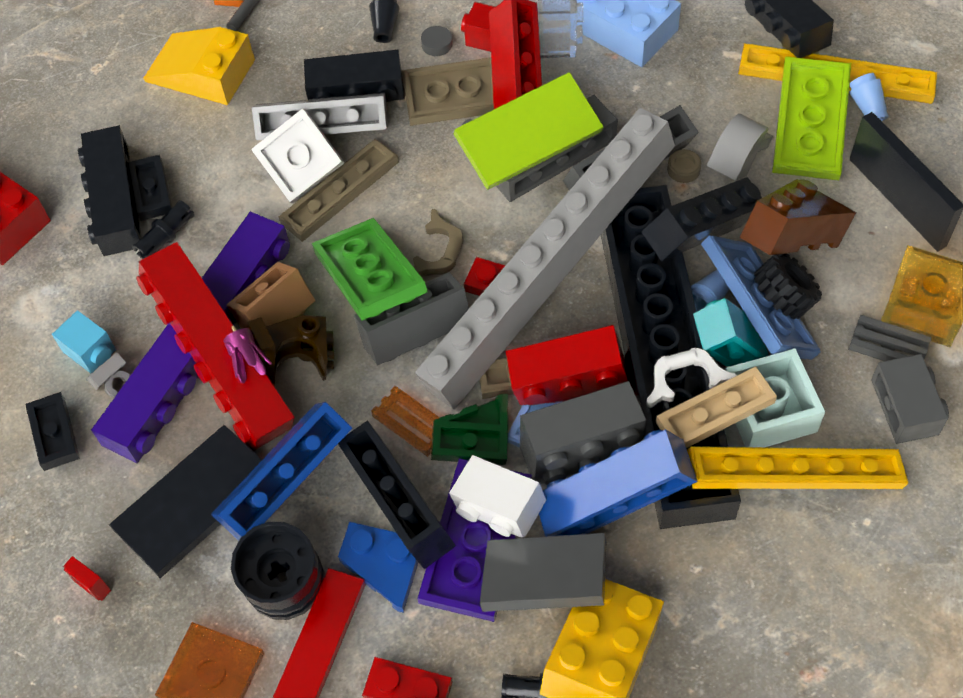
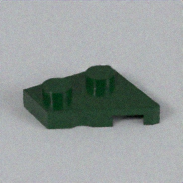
M508 394L497 395L495 400L480 406L474 404L463 408L458 414H448L435 419L432 425L431 460L458 462L459 459L469 461L471 456L474 455L493 464L505 465L507 462Z

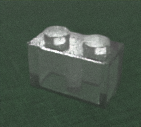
M538 0L540 58L576 57L577 44H583L582 25H577V22H583V2H577V0Z

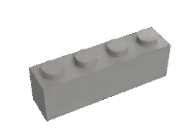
M385 93L262 103L252 107L256 140H264L302 108L309 113L324 135L384 130L388 127Z

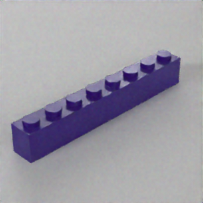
M251 211L202 276L203 281L233 326H235L236 320L228 309L227 304L275 263L283 260L290 249V242L284 225ZM170 323L162 331L91 429L102 447L135 463H138L141 457L152 449L156 436L163 426L173 419L177 406L184 396L192 392L198 378L194 369L195 360L189 352L184 354L181 351L174 337L177 333Z

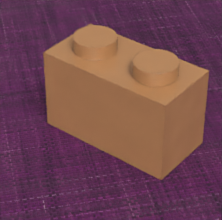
M277 262L231 300L227 307L240 328L243 329L247 328L248 321L260 317L265 326H269L303 315L306 309L315 302V299L297 268Z

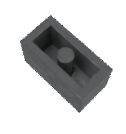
M922 354L878 362L871 381L895 443L899 444L939 436L949 418V409L946 401L938 395L935 388L934 372L930 366H926Z

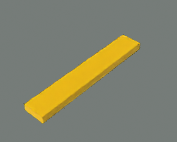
M744 43L738 74L782 81L785 57H797L786 49ZM813 53L803 57L805 59L851 63L850 82L865 74L874 73L877 79H881L884 97L932 104L935 98L937 72Z
M690 447L687 450L698 481L692 484L693 489H903L909 484L899 449Z

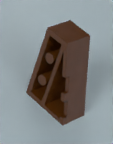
M796 179L757 200L740 238L769 255L798 252L801 246L809 245L808 248L810 250H819L821 244L825 243L831 248H838L857 212L819 192L818 187L814 183L804 179Z

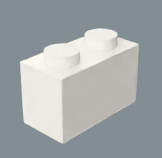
M474 455L471 456L449 492L457 507L456 512L460 516L471 522H476L478 519L488 523L495 532L506 537L513 534L520 538H525L546 502L539 482Z

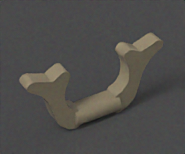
M432 209L431 221L425 225L427 234L439 233L447 235L449 242L444 256L438 261H425L419 256L413 258V267L421 277L451 271L456 265V260L463 244V236L460 229L442 220L437 210Z

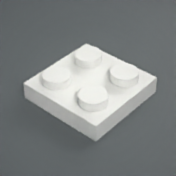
M303 108L251 149L291 203H295L345 163L309 113Z

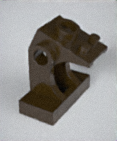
M300 315L269 326H265L261 317L247 322V328L251 330L255 344L272 362V364H269L257 351L265 366L266 375L273 386H275V374L278 366L289 358L299 357L302 361H311L323 381L326 380L327 369H334V361L328 360L334 359L333 331H326V316ZM310 347L312 350L306 351L303 348Z

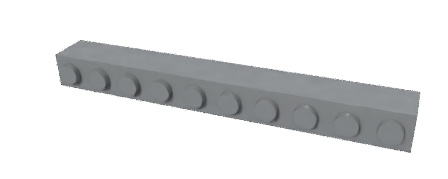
M641 107L416 370L415 374L431 394L453 409L459 405L675 147L668 121Z

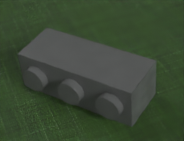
M450 272L426 282L428 293L416 297L411 302L402 303L383 311L378 316L369 317L365 320H361L357 314H354L364 349L377 366L392 361L408 351L422 347L430 341L448 334L467 312L469 305L465 289Z

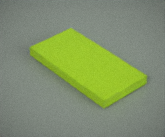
M785 57L772 173L840 180L851 63Z
M568 72L454 129L453 134L484 186L489 190L602 132L604 127L574 78Z

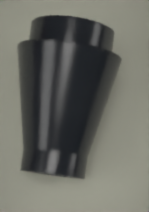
M372 0L369 10L374 32L373 39L379 43H388L392 40V32L400 10L397 0Z

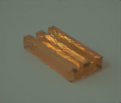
M394 386L390 390L391 394L388 397H383L381 405L379 407L375 406L371 410L372 417L428 457L431 454L432 429L396 404V402L398 401L431 426L433 421L440 417ZM388 410L392 411L431 441L426 443L386 412Z

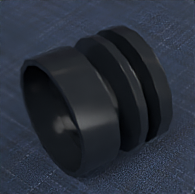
M286 522L263 523L253 527L242 536L232 553L231 573L235 585L258 613L273 620H290L305 614L312 607L325 577V572L312 543L299 528ZM284 571L287 579L280 582L278 574Z

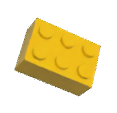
M605 579L604 605L572 607L544 668L540 695L547 698H629L656 632L664 601Z

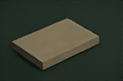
M491 57L402 70L410 126L481 116L494 110Z

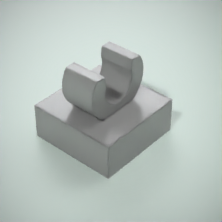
M116 352L91 373L86 380L95 390L104 384L105 392L114 398L118 392L112 387V381L120 378L126 382L130 374L120 370L126 362Z

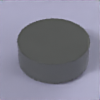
M431 26L421 34V47L428 55L442 56L448 53L452 47V34L445 27Z

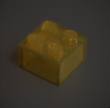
M907 245L880 321L932 337V342L951 347L963 323V262Z

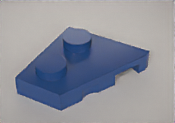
M349 522L338 555L340 563L352 573L364 579L366 585L387 599L395 610L404 613L419 562L408 551L396 532Z

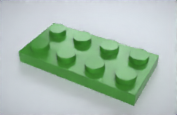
M374 218L312 243L315 255L361 320L378 316L383 311L402 303L411 302L416 297L428 293L423 278Z

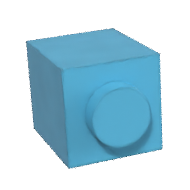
M78 310L52 333L62 352L90 374L107 361L116 351L107 332Z

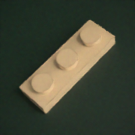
M755 366L657 415L656 424L660 430L666 429L683 439L686 448L774 404L777 395Z

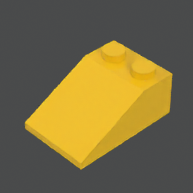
M223 27L172 33L145 74L144 81L228 105L255 61L248 34Z

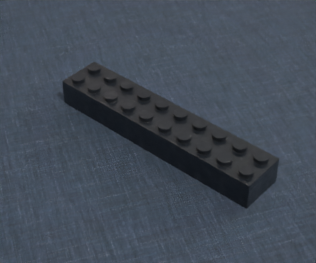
M667 185L639 188L601 234L630 385L646 418L642 441L647 434L660 430L656 424L657 415L709 390V377L706 370L701 366L693 364L672 370L665 375L668 387L675 393L672 402L661 400L651 408L646 406L647 398L654 390V368L658 359L663 356L688 351L691 348L703 350L693 315L697 311L683 252L661 261L642 234V231L666 208L672 206ZM723 429L690 447H728L725 430ZM692 485L654 502L659 529L736 520L741 498L738 489H693Z

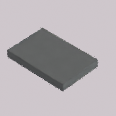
M605 533L487 540L480 596L482 612L604 605L607 546Z

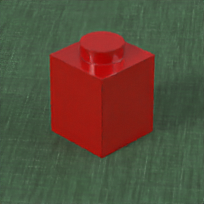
M474 2L469 14H464L461 31L465 32L466 46L491 52L489 12L495 6Z

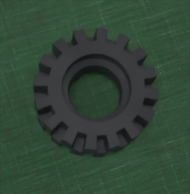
M787 253L772 255L754 273L755 283L759 284V291L766 294L764 298L767 301L771 300L776 310L781 309L783 315H790L792 319L801 318L821 300L822 292L818 290L820 288L819 284L813 281L815 279L814 276L806 272L807 268L804 265L800 266L798 260L794 257L791 259Z

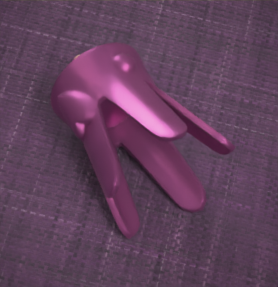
M232 326L233 332L227 335L223 342L229 355L232 357L235 378L238 377L241 383L246 381L243 357L250 366H254L260 375H265L266 369L257 351L269 364H272V362L255 344L251 330L249 328L236 330L235 326Z

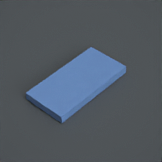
M710 235L701 243L771 355L796 348L800 359L812 360L821 352L800 318L792 319L790 315H783L781 309L776 310L773 307L774 303L764 298L766 294L759 291V284L755 283L754 273L764 263L751 244Z

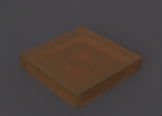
M192 622L155 696L157 698H244L265 653L261 648Z

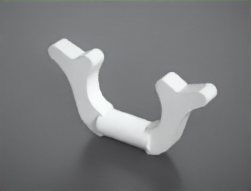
M691 348L688 351L663 356L655 364L654 390L647 398L646 406L651 408L661 400L673 401L675 393L668 387L665 381V375L672 370L693 364L703 367L709 377V389L737 375L720 368L705 350L699 348Z

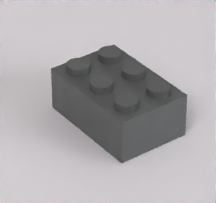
M627 381L520 415V450L529 473L532 475V480L539 482L540 485L544 483L548 485L552 481L565 479L566 476L578 473V470L587 464L599 463L611 457V453L619 448L631 447L641 442L646 418L630 382Z

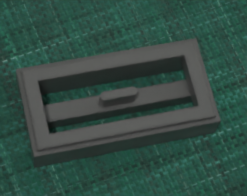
M860 314L848 350L882 361L908 357V355L896 352L895 349L912 355L922 354L924 359L932 337ZM860 338H863V339H866V340H869V341H872V342H875V343H879V344H881V347H880V346H877V345H874V344H871V343H868V342H865V341H862V340H860Z

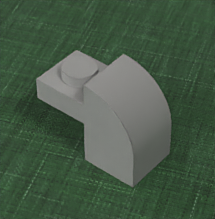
M739 113L724 129L707 166L735 181L747 176L757 152L769 147L773 135L767 133L768 127Z

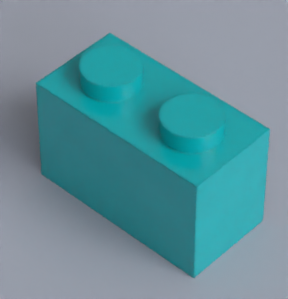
M728 299L714 300L708 303L705 308L693 313L703 350L726 367L769 356L766 345L745 312Z

